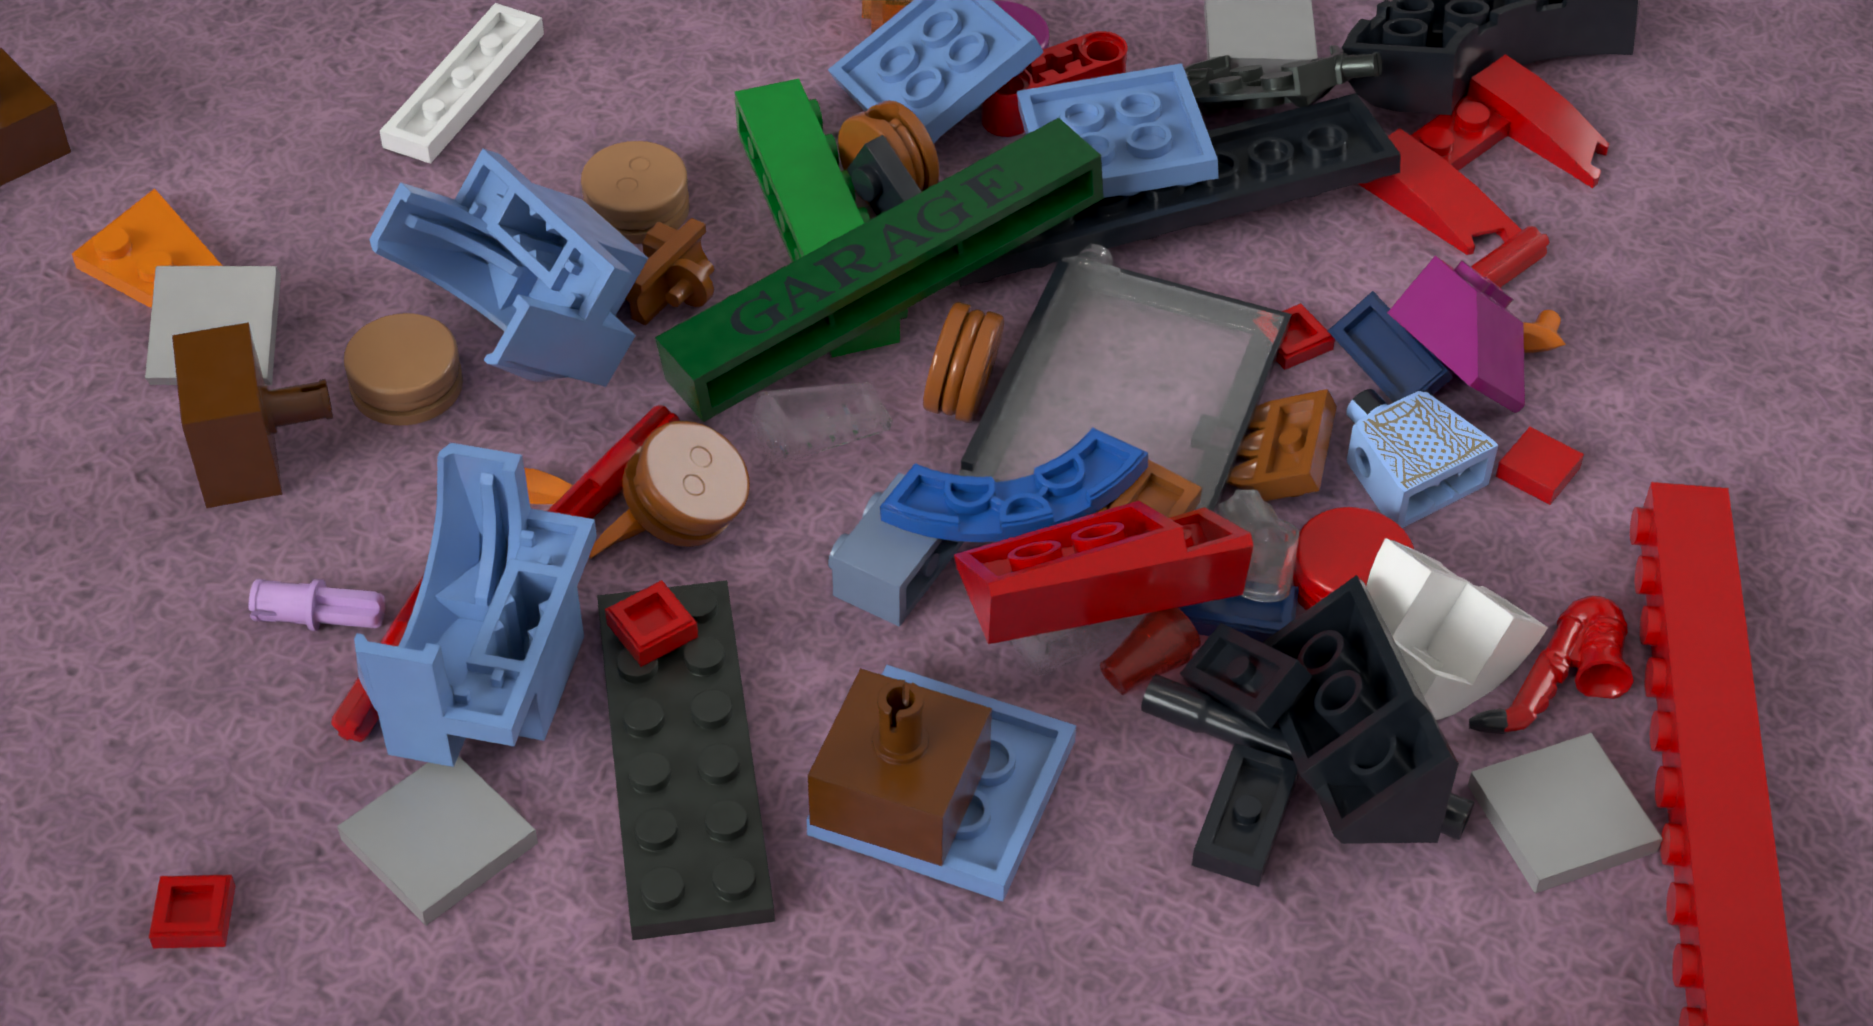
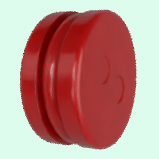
M1340 507L1314 516L1302 527L1295 543L1290 584L1291 586L1299 587L1297 601L1307 611L1356 575L1367 586L1371 568L1385 538L1414 549L1411 539L1395 521L1381 513L1365 508Z

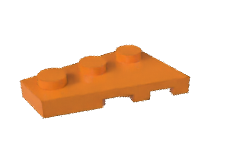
M155 188L72 253L77 269L152 308L156 266H223Z

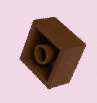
M0 48V186L71 153V149L56 102Z
M249 322L172 335L181 424L206 508L283 495L274 434H277V427L325 418L327 420L333 419L326 379L270 390L268 384L264 383Z
M860 668L808 773L810 825L942 866L990 759L992 708L920 687L913 682L910 684L905 682V680H897Z

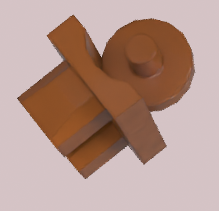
M690 218L677 230L658 221L646 233L642 245L643 254L648 257V260L625 300L630 302L631 319L646 326L668 303L673 307H678L682 302L693 307H702L713 297L714 286L709 276L715 269L713 264L708 261L701 245L702 236L706 233V224Z

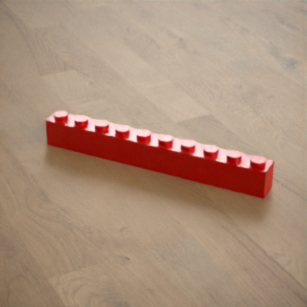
M1651 482L1644 506L1634 507L1630 521V542L1632 545L1641 546L1642 555L1637 559L1634 583L1636 594L1646 595L1647 606L1645 605L1641 612L1639 636L1641 644L1651 645L1652 657H1649L1646 664L1644 687L1646 697L1656 698L1657 711L1653 712L1650 724V747L1652 751L1662 752L1663 766L1658 768L1656 775L1655 800L1657 807L1667 808L1669 823H1665L1661 836L1663 838L1661 841V860L1663 865L1673 866L1675 882H1671L1668 888L1666 913L1669 925L1679 926L1681 943H1677L1674 949L1672 975L1675 987L1686 989L1687 1007L1684 1006L1681 1010L1679 1026H1799L1729 488Z

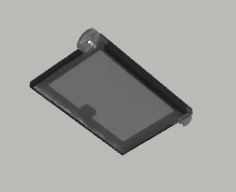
M1097 244L1088 245L1078 256L1064 257L1062 261L1058 260L963 455L958 475L990 476L995 482L1014 480L1034 474V467L1045 464L1071 449L1093 427L1148 452L1149 460L1203 487L1200 503L1195 510L1206 507L1216 513L1278 357L1281 344L1289 329L1292 314L1112 266L1113 257L1106 248Z

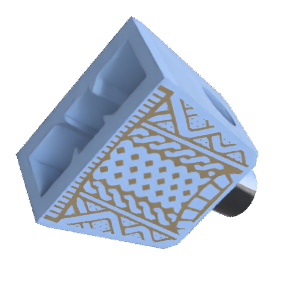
M1367 389L1356 395L1349 403L1346 414L1355 424L1352 428L1347 463L1380 512L1395 521L1401 528L1489 485L1498 444L1428 392L1417 391L1388 405L1373 389Z

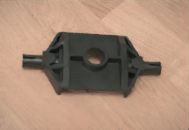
M1331 45V56L1315 58L1311 61L1287 63L1281 66V72L1263 73L1262 65H1250L1231 69L1230 55H1223L1190 64L1184 67L1198 108L1205 115L1215 114L1224 108L1244 107V109L1254 110L1276 107L1286 103H1293L1296 107H1306L1326 96L1335 85L1343 84L1352 78L1379 77L1382 72V60L1378 52L1348 56L1337 45Z

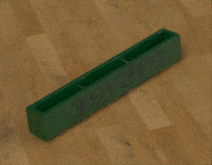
M1058 117L656 336L655 340L665 380L703 422L711 419L1104 199L1101 154Z

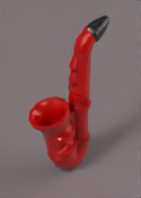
M1589 595L1573 601L1559 616L1557 628L1547 648L1543 649L1539 654L1512 705L1507 709H1491L1469 719V729L1494 734H1505L1526 729L1536 720L1538 714L1548 708L1549 700L1557 693V683L1562 684L1565 681L1570 667L1578 668L1575 675V684L1577 690L1585 696L1615 699L1628 692L1634 679L1631 668L1624 662L1622 657L1625 637L1628 633V626L1622 609L1611 599L1602 596Z

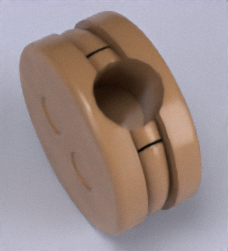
M626 141L613 144L594 154L582 170L581 188L583 200L632 244H641L646 233L658 221L678 229L688 216L690 204L685 164L675 152L663 145L648 141Z
M400 313L378 318L359 329L348 342L344 352V367L352 400L362 414L379 423L401 426L428 421L449 409L457 400L462 390L463 374L456 339L448 327L429 316Z

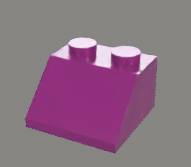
M1434 256L1387 313L1470 387L1514 413L1519 412L1525 406L1523 322L1507 309L1514 299L1461 260L1454 269L1437 256Z

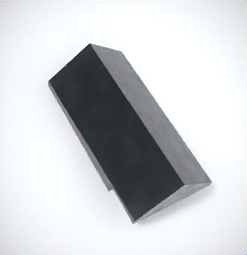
M1356 575L1262 642L1298 660L1313 676L1296 696L1293 705L1280 716L1278 723L1299 775L1316 791L1331 831L1341 844L1438 843L1459 763L1365 583Z

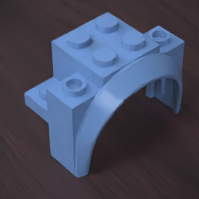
M482 149L455 199L400 182L369 239L372 250L376 254L436 283L469 304L504 331L503 336L493 353L487 354L484 361L487 364L522 378L543 382L570 377L606 387L636 336L615 316L647 262L648 257L584 200L532 183L501 154Z
M456 443L448 444L439 452L437 458L436 515L429 556L417 600L400 644L397 647L369 642L364 634L358 633L354 638L359 680L372 705L378 712L388 755L454 767L466 738L515 746L518 736L542 741L546 738L584 639L577 586L597 535L595 519L530 508L521 454Z

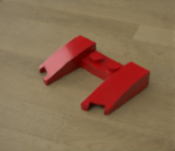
M1505 54L1471 78L1468 95L1455 105L1452 115L1440 114L1411 135L1401 128L1388 135L1401 154L1400 173L1378 178L1369 183H1359L1358 185L1464 254L1470 255L1474 254L1475 250L1472 237L1496 233L1505 243L1522 231V229L1473 182L1460 173V169L1509 136L1593 188L1598 185L1601 170L1591 164L1594 152L1606 156L1609 143L1569 101L1539 76Z

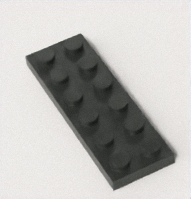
M727 580L668 587L697 622L698 637L640 667L607 625L605 615L606 608L639 591L597 595L632 940L775 922L774 904Z

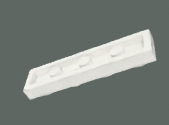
M495 3L381 128L382 147L431 164L544 35L542 17Z

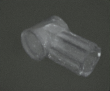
M1236 490L1229 500L1218 505L1217 514L1250 532L1254 547L1244 593L1241 596L1260 602H1277L1286 599L1291 592L1299 530L1289 522L1278 519L1272 505L1263 501L1258 490Z

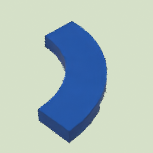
M1092 427L1071 449L1045 464L1034 467V474L1014 480L995 482L990 476L974 477L948 474L915 463L881 504V521L902 530L950 541L996 542L1099 511L1118 498L1147 469L1148 452Z

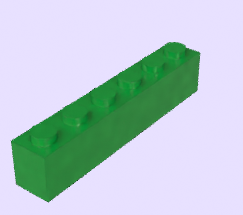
M799 78L735 91L737 133L791 262L800 259L831 240L870 220L867 209L865 207L857 208L856 195L852 177L847 170L841 171L839 168V154L833 135H824L819 103L816 99H808ZM908 308L830 351L831 357L900 343V320L908 317Z

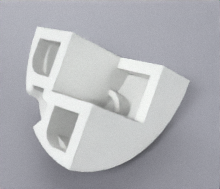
M1385 538L1371 568L1366 587L1436 720L1458 713L1497 688L1527 658L1548 629L1547 626L1488 588L1475 586L1455 575L1444 567L1441 562Z

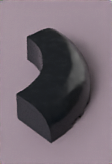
M1384 0L1377 5L1376 16L1373 19H1360L1349 32L1342 46L1343 52L1348 56L1378 52L1382 60L1381 75L1379 77L1352 78L1348 82L1357 95L1375 107L1396 112L1452 115L1455 105L1468 92L1471 78L1505 54L1521 65L1568 56L1599 54L1633 55L1640 0Z

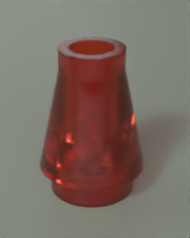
M1179 608L1147 613L1114 652L1100 662V669L1105 679L1121 695H1125L1134 687L1151 680L1155 674L1163 675L1187 664L1193 658L1192 652L1201 646V640L1192 622Z

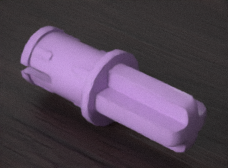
M256 579L250 590L249 610L252 611L250 618L253 621L305 624L310 631H318L320 624L377 628L382 625L384 619L385 598L382 594L375 591L327 588L323 579H313L310 584Z

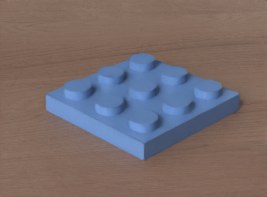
M913 0L830 67L828 71L836 83L864 111L886 100L899 102L909 108L923 123L933 143H935L940 136L970 112L977 109L988 97L1013 77L1020 74L1044 52L1036 38L992 0Z
M1182 63L1017 91L1018 108L1026 134L1059 117L1101 154L1104 198L1117 195L1131 196L1141 191L1171 186H1190L1200 181L1219 178L1218 159Z
M886 665L882 673L884 676L905 680V682L910 684L913 682L920 687L992 708L990 759L942 866H938L810 825L809 815L807 817V835L1003 902L1075 743L1076 725Z

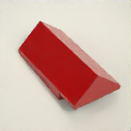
M1138 500L954 554V558L962 582L989 645L1243 595L1254 545L1250 532L1206 507L1168 518Z

